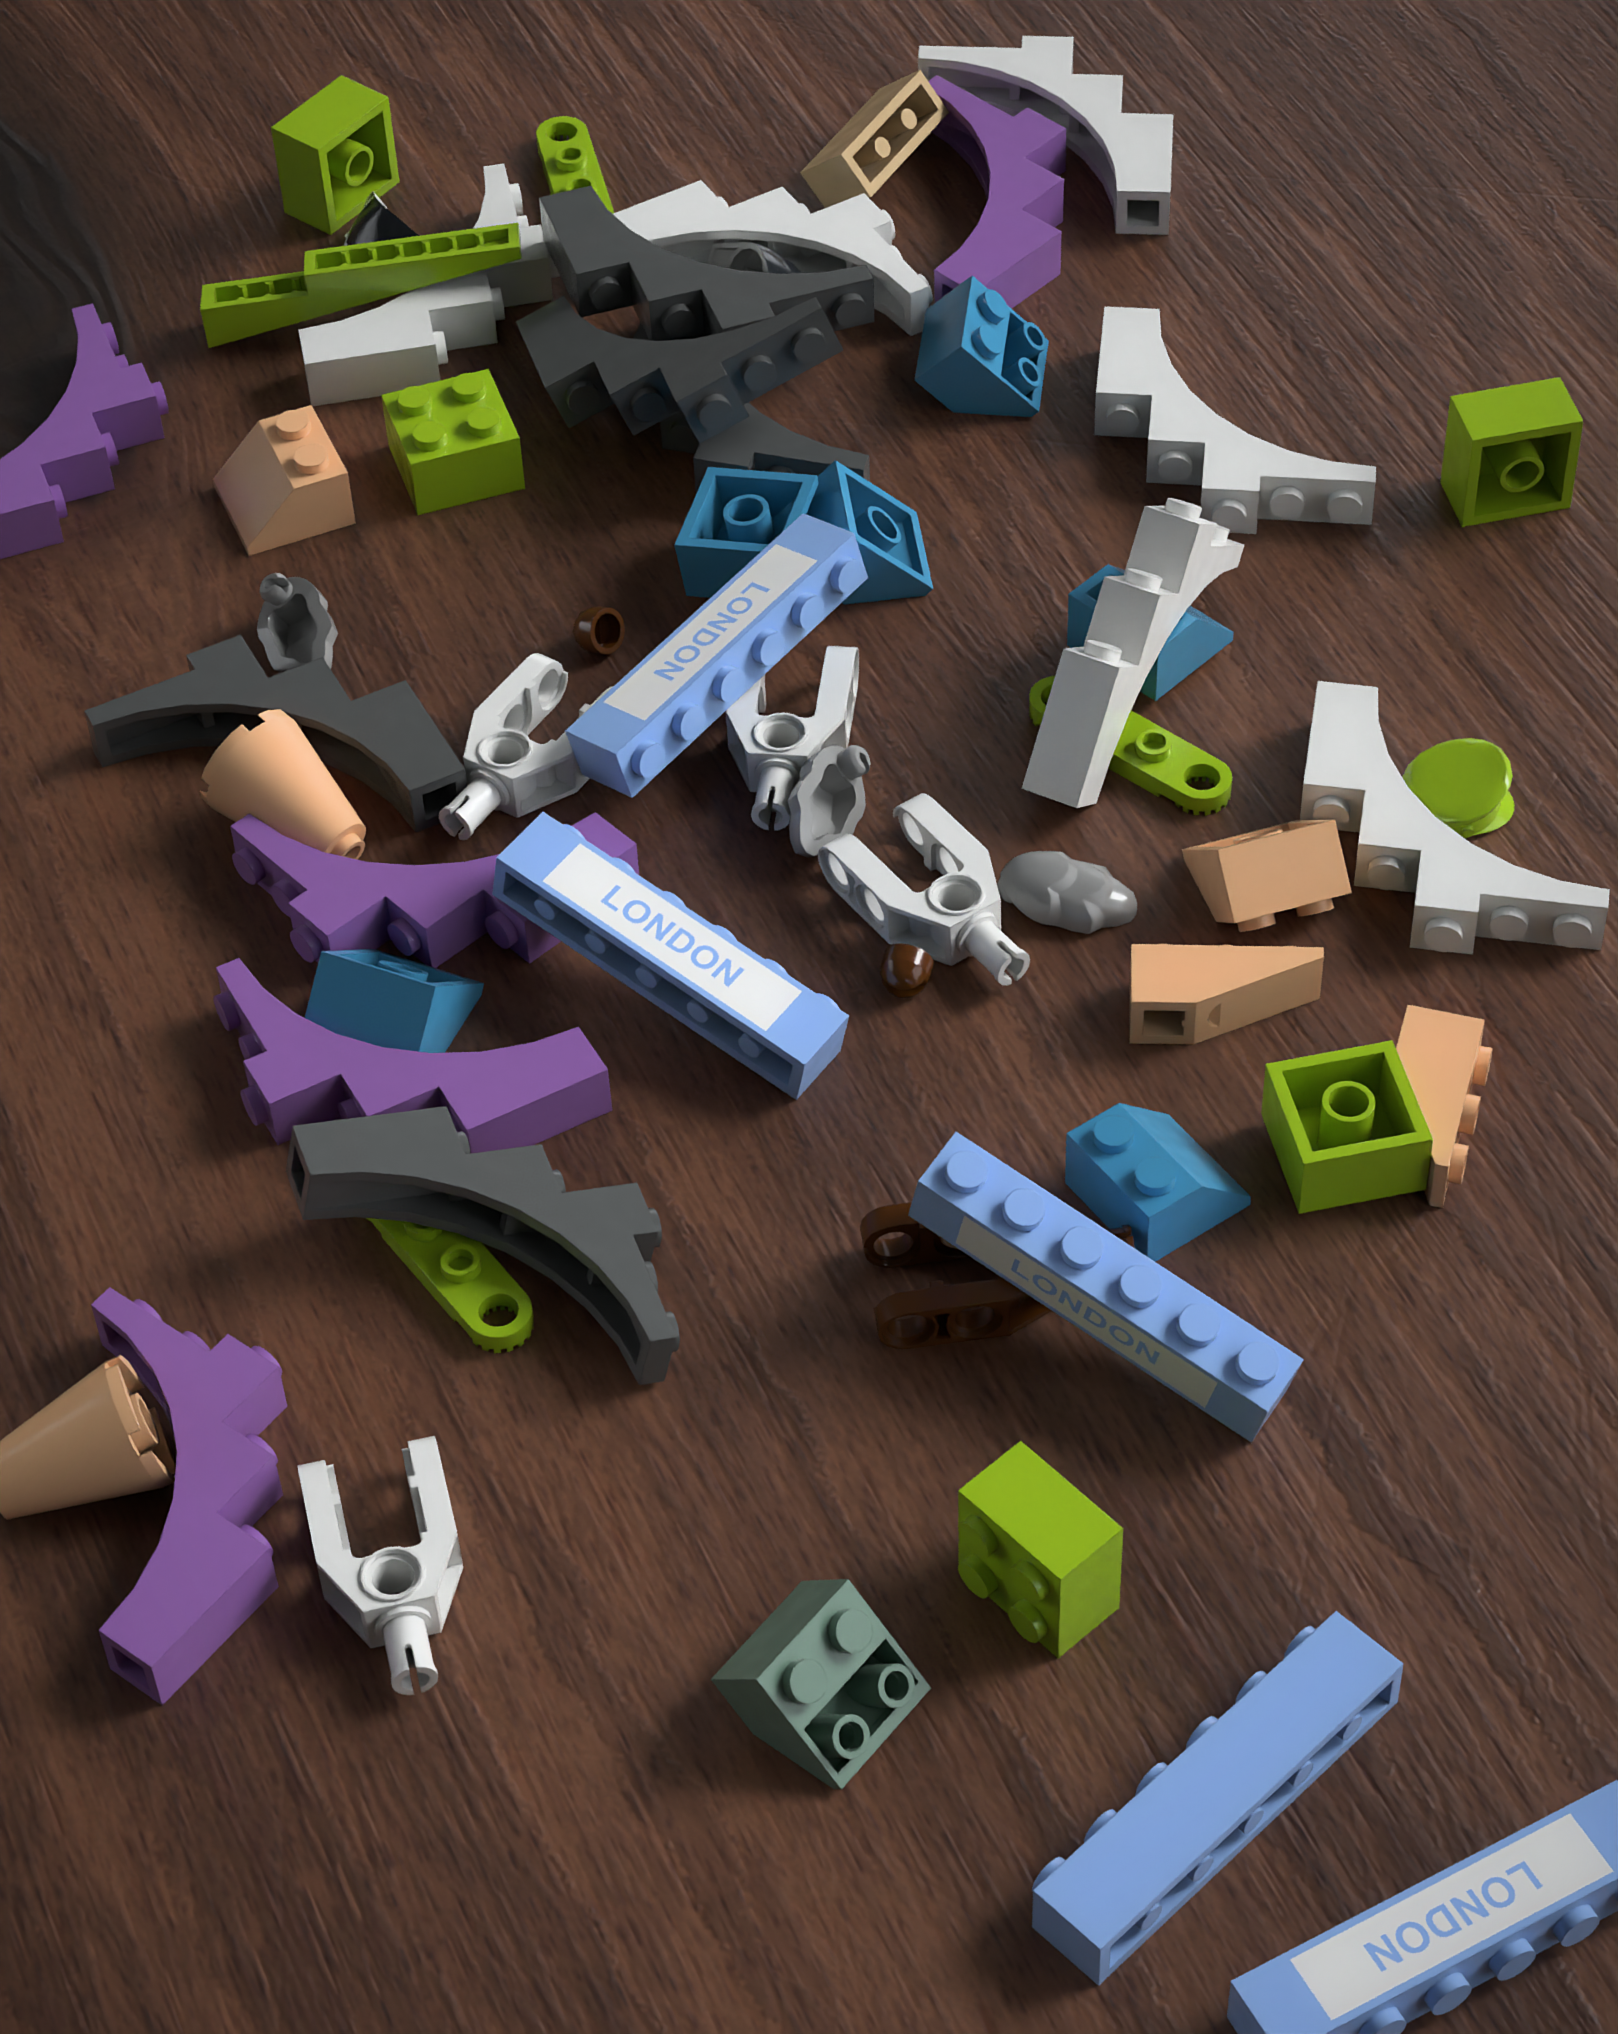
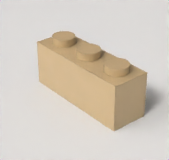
M918 70L880 88L800 173L824 208L863 193L871 198L944 119L949 111L922 71Z

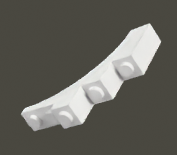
M1022 36V48L919 46L918 70L922 71L928 81L938 75L1013 117L1028 107L1065 127L1066 146L1088 164L1105 188L1113 207L1116 234L1169 235L1173 114L1122 113L1123 75L1073 74L1074 37Z
M504 164L483 166L485 195L480 216L474 228L519 223L522 259L411 290L378 308L341 321L299 329L312 407L378 397L383 394L403 390L410 386L440 381L438 365L448 363V350L498 343L495 321L505 320L504 307L553 300L551 278L560 277L543 241L541 225L529 226L527 216L523 215L519 183L509 184Z
M700 180L613 213L631 231L655 245L709 264L708 258L713 243L750 242L772 249L793 263L802 273L828 272L867 265L874 278V308L887 315L910 336L923 331L926 309L929 308L933 301L932 290L927 279L922 274H917L903 260L899 250L892 245V240L895 239L896 233L890 215L887 211L880 210L865 193L810 214L808 208L803 203H798L783 187L729 207L721 196L717 197Z
M1104 306L1096 386L1095 435L1148 438L1146 483L1202 485V510L1200 518L1218 523L1217 525L1229 529V533L1256 534L1257 519L1371 525L1376 483L1375 466L1332 462L1292 452L1246 433L1217 415L1192 393L1172 366L1161 337L1159 309Z
M1167 498L1165 506H1144L1124 575L1104 577L1084 646L1063 649L1022 789L1075 808L1097 803L1111 758L1129 713L1166 640L1187 608L1203 589L1223 572L1237 568L1239 565L1244 544L1227 539L1229 529L1217 525L1218 523L1199 518L1202 510L1201 507L1173 498Z
M1324 681L1317 682L1303 781L1300 820H1335L1337 830L1359 832L1354 886L1416 893L1410 948L1473 955L1475 936L1506 941L1514 940L1569 948L1601 950L1610 889L1560 881L1515 866L1471 844L1436 818L1407 787L1388 754L1378 718V687Z

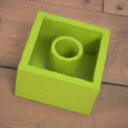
M339 76L271 127L284 213L329 235L335 233L361 212L366 198L372 191L380 198L400 182L388 96L347 77Z
M489 369L473 373H463L456 377L419 386H410L403 390L381 395L388 445L417 515L525 489L520 437Z
M1560 377L1450 396L1440 483L1462 527L1571 508L1583 419Z
M1393 1040L1267 1063L1265 1065L1261 1115L1299 1214L1426 1190L1433 1138Z
M1022 1441L1014 1445L958 1490L959 1574L966 1586L980 1598L989 1597L1008 1614L1014 1628L1027 1641L1031 1643L1039 1641L1052 1654L1060 1658L1119 1609L1123 1528Z

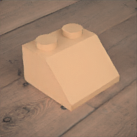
M312 405L285 411L279 415L259 420L213 478L214 487L249 556L356 524L348 472Z
M1295 820L1182 849L1184 861L1215 921L1237 923L1239 932L1271 926L1276 923L1274 913L1292 908L1296 909L1298 917L1331 910L1334 908L1332 898L1352 893L1335 820Z

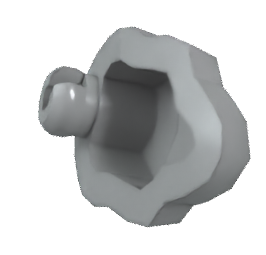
M272 573L266 576L261 582L259 590L261 598L265 601L258 618L257 632L273 669L285 672L322 657L331 669L333 644L338 632L333 619L327 612L328 602L325 597L307 579L301 577L286 578L281 573Z
M830 745L812 755L802 765L799 773L800 780L794 786L788 798L791 812L789 834L795 853L806 858L817 856L818 850L822 846L846 833L853 835L855 827L863 817L866 807L862 775L869 772L871 764L869 755L862 747L850 745L844 749L842 746Z
M1033 851L1014 857L1001 871V877L997 883L1000 897L1008 903L1013 902L1030 919L1044 925L1058 926L1074 932L1090 934L1100 928L1117 927L1131 922L1137 914V901L1134 892L1113 878L1106 867L1073 860L1065 853L1059 851Z

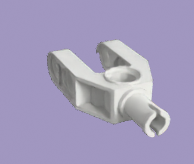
M827 647L815 714L812 717L802 718L785 712L773 713L768 716L759 715V713H765L766 710L765 675L725 711L728 748L749 791L757 792L755 804L751 812L752 820L757 826L769 830L771 813L776 811L774 830L785 828L789 824L791 815L788 798L794 786L800 780L799 773L804 762L818 751L830 745L842 746L844 749L848 747L858 689V647Z
M539 653L531 654L474 711L463 756L467 786L449 805L439 812L440 823L453 837L458 834L460 840H467L493 810H501L518 818L576 793L590 779L582 775L566 732L557 741L551 739L546 744H538L528 737L538 724L557 706L566 690L568 672L563 670L561 663ZM613 686L606 689L591 705L585 703L579 710V718Z
M921 793L893 809V817L898 816L900 826L906 838L924 857V865L930 871L937 869L943 875L922 892H913L852 834L846 833L818 850L821 870L831 887L889 944L916 946L926 951L933 960L950 966L968 956H974L1001 985L1012 984V979L1004 972L1005 969L1016 981L1026 973L1030 964L1029 955L1001 931V898L988 849L929 795Z
M435 1436L407 1441L408 1448L402 1449L421 1542L413 1547H386L363 1558L353 1557L351 1553L333 1464L326 1466L325 1460L297 1466L324 1599L370 1648L385 1645L391 1671L392 1688L397 1693L403 1695H414L409 1672L411 1668H415L417 1671L421 1693L432 1688L438 1681V1672L434 1666L428 1635L442 1632L463 1570L457 1529Z

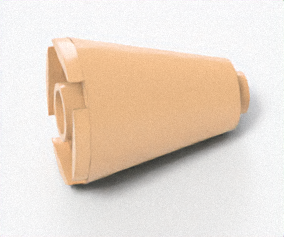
M281 709L266 710L257 714L265 722L251 731L241 724L215 750L201 777L209 785L208 791H200L201 798L213 810L235 822L250 813L283 836L322 852L357 860L362 855L365 849V842L363 840L366 834V827L296 721Z
M122 1355L102 1363L0 1440V1513L5 1519L8 1520L160 1489L174 1483L175 1477L172 1474L175 1473L176 1463L162 1422L155 1407L148 1410L142 1397L138 1393L133 1394L145 1387L128 1360Z

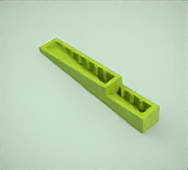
M519 223L305 251L304 271L202 285L200 312L208 348L520 260L522 255Z

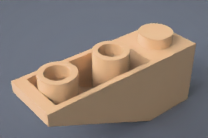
M1131 944L1129 985L1130 1043L1194 1045L1320 999L1324 947Z
M1407 1005L1396 1050L1433 1138L1427 1188L1424 1192L1430 1206L1443 1208L1449 1182L1460 1185L1462 1183L1469 1146L1458 1143L1461 1133L1474 1134L1481 1096L1471 1095L1473 1084L1485 1086L1493 1048L1481 1046L1484 1019Z

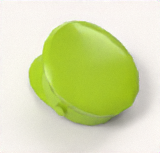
M1463 738L1439 743L1421 752L1407 766L1402 776L1407 787L1431 813L1464 838L1492 832L1505 825L1514 813V800L1508 791L1513 777L1510 760L1501 748L1483 739Z

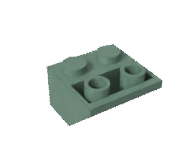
M849 1579L801 1581L711 1678V1681L755 1736L831 1788L840 1790L843 1789L931 1689L930 1685Z

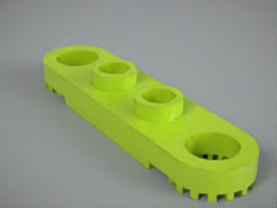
M569 116L553 117L542 122L536 130L537 148L551 195L592 186L605 207L613 214L614 210L586 125L581 120ZM560 135H563V139H567V136H569V140L555 141V137L557 140H560Z
M1055 676L1041 679L1030 690L1029 716L1030 719H1033L1035 726L1041 725L1046 709L1045 702H1048ZM1132 710L1130 711L1108 769L1157 797L1162 794L1174 801L1177 807L1183 806L1184 812L1188 813L1189 810H1193V815H1199V811H1204L1205 815H1210L1211 810L1217 813L1221 810V806H1227L1232 790V773L1224 762ZM1199 777H1202V781H1206V778H1209V783L1212 784L1214 782L1215 787L1208 790H1197L1186 783L1190 784L1192 778L1196 782Z
M366 1218L380 1231L385 1242L448 1315L462 1326L476 1346L481 1345L482 1350L485 1351L494 1349V1353H501V1349H507V1352L513 1350V1346L518 1345L520 1348L524 1344V1340L530 1338L531 1330L534 1329V1317L529 1296L481 1242L458 1233L407 1221ZM497 1306H500L501 1310H505V1307H508V1311L512 1312L514 1310L515 1315H517L511 1323L504 1326H490L483 1322L484 1314L488 1315L491 1308L493 1312L497 1311Z

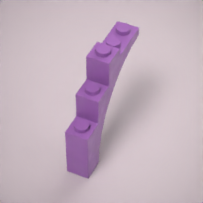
M936 75L928 82L949 113L932 130V133L951 145L971 166L985 191L987 203L978 225L963 245L934 270V299L937 302L966 279L974 276L985 287L998 292L1012 309L1061 274V231L1055 227L1063 222L1064 179L1059 177V175L1066 171V128L1028 107L1013 117Z
M93 303L72 309L78 336L77 360L66 392L50 416L21 445L0 459V559L64 542L59 519L68 517L65 503L114 490L110 467L119 465L117 451L165 438L160 416L168 414L169 409L160 381L151 383L142 363L129 366L124 354L115 356L119 354V347L111 322L101 324Z
M595 812L572 825L583 835L585 840L612 858L622 859L639 875L637 844ZM250 813L230 826L235 847L232 860L236 870L247 883L251 885L257 883L271 894L280 910L291 917L293 930L290 932L291 942L299 955L307 962L312 963L316 961L318 963L321 951L377 949L391 939L397 949L404 955L410 956L413 954L425 965L437 968L488 932L498 946L503 949L511 948L530 964L561 942L492 895L496 857L499 854L466 862L428 865L374 863L330 854L283 836Z
M240 958L216 967L221 993L213 996L215 1008L225 1029L230 1031L237 1028L242 1036L238 1040L245 1059L243 1062L249 1086L241 1090L243 1104L253 1124L257 1126L265 1123L278 1145L291 1140L292 1127L295 1125L447 1106L456 1131H463L466 1134L471 1154L532 1146L612 1111L608 1069L579 1027L532 1043L482 1052L426 1053L385 1048L336 1034L296 1014L265 990Z
M109 1287L91 1304L101 1343L116 1357L122 1355L128 1360L137 1375L163 1407L174 1432L177 1456L173 1500L159 1544L134 1589L98 1631L110 1669L163 1705L279 1587L271 1557L273 1549L267 1539L252 1526L283 1496L276 1466L278 1463L277 1456L273 1449L258 1435L287 1407L281 1379L282 1369L277 1360L262 1347L253 1346L249 1348L227 1334L210 1350L207 1344L196 1334L189 1331L181 1334L164 1323L154 1308L145 1301L135 1299L132 1302Z

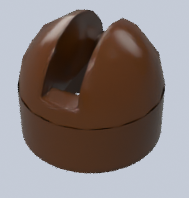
M591 607L580 612L574 623L573 634L576 642L582 649L591 653L611 654L623 642L625 625L622 616L617 610L609 607Z
M909 944L890 945L885 950L880 967L882 983L890 994L899 998H911L921 993L929 982L934 960L926 951Z

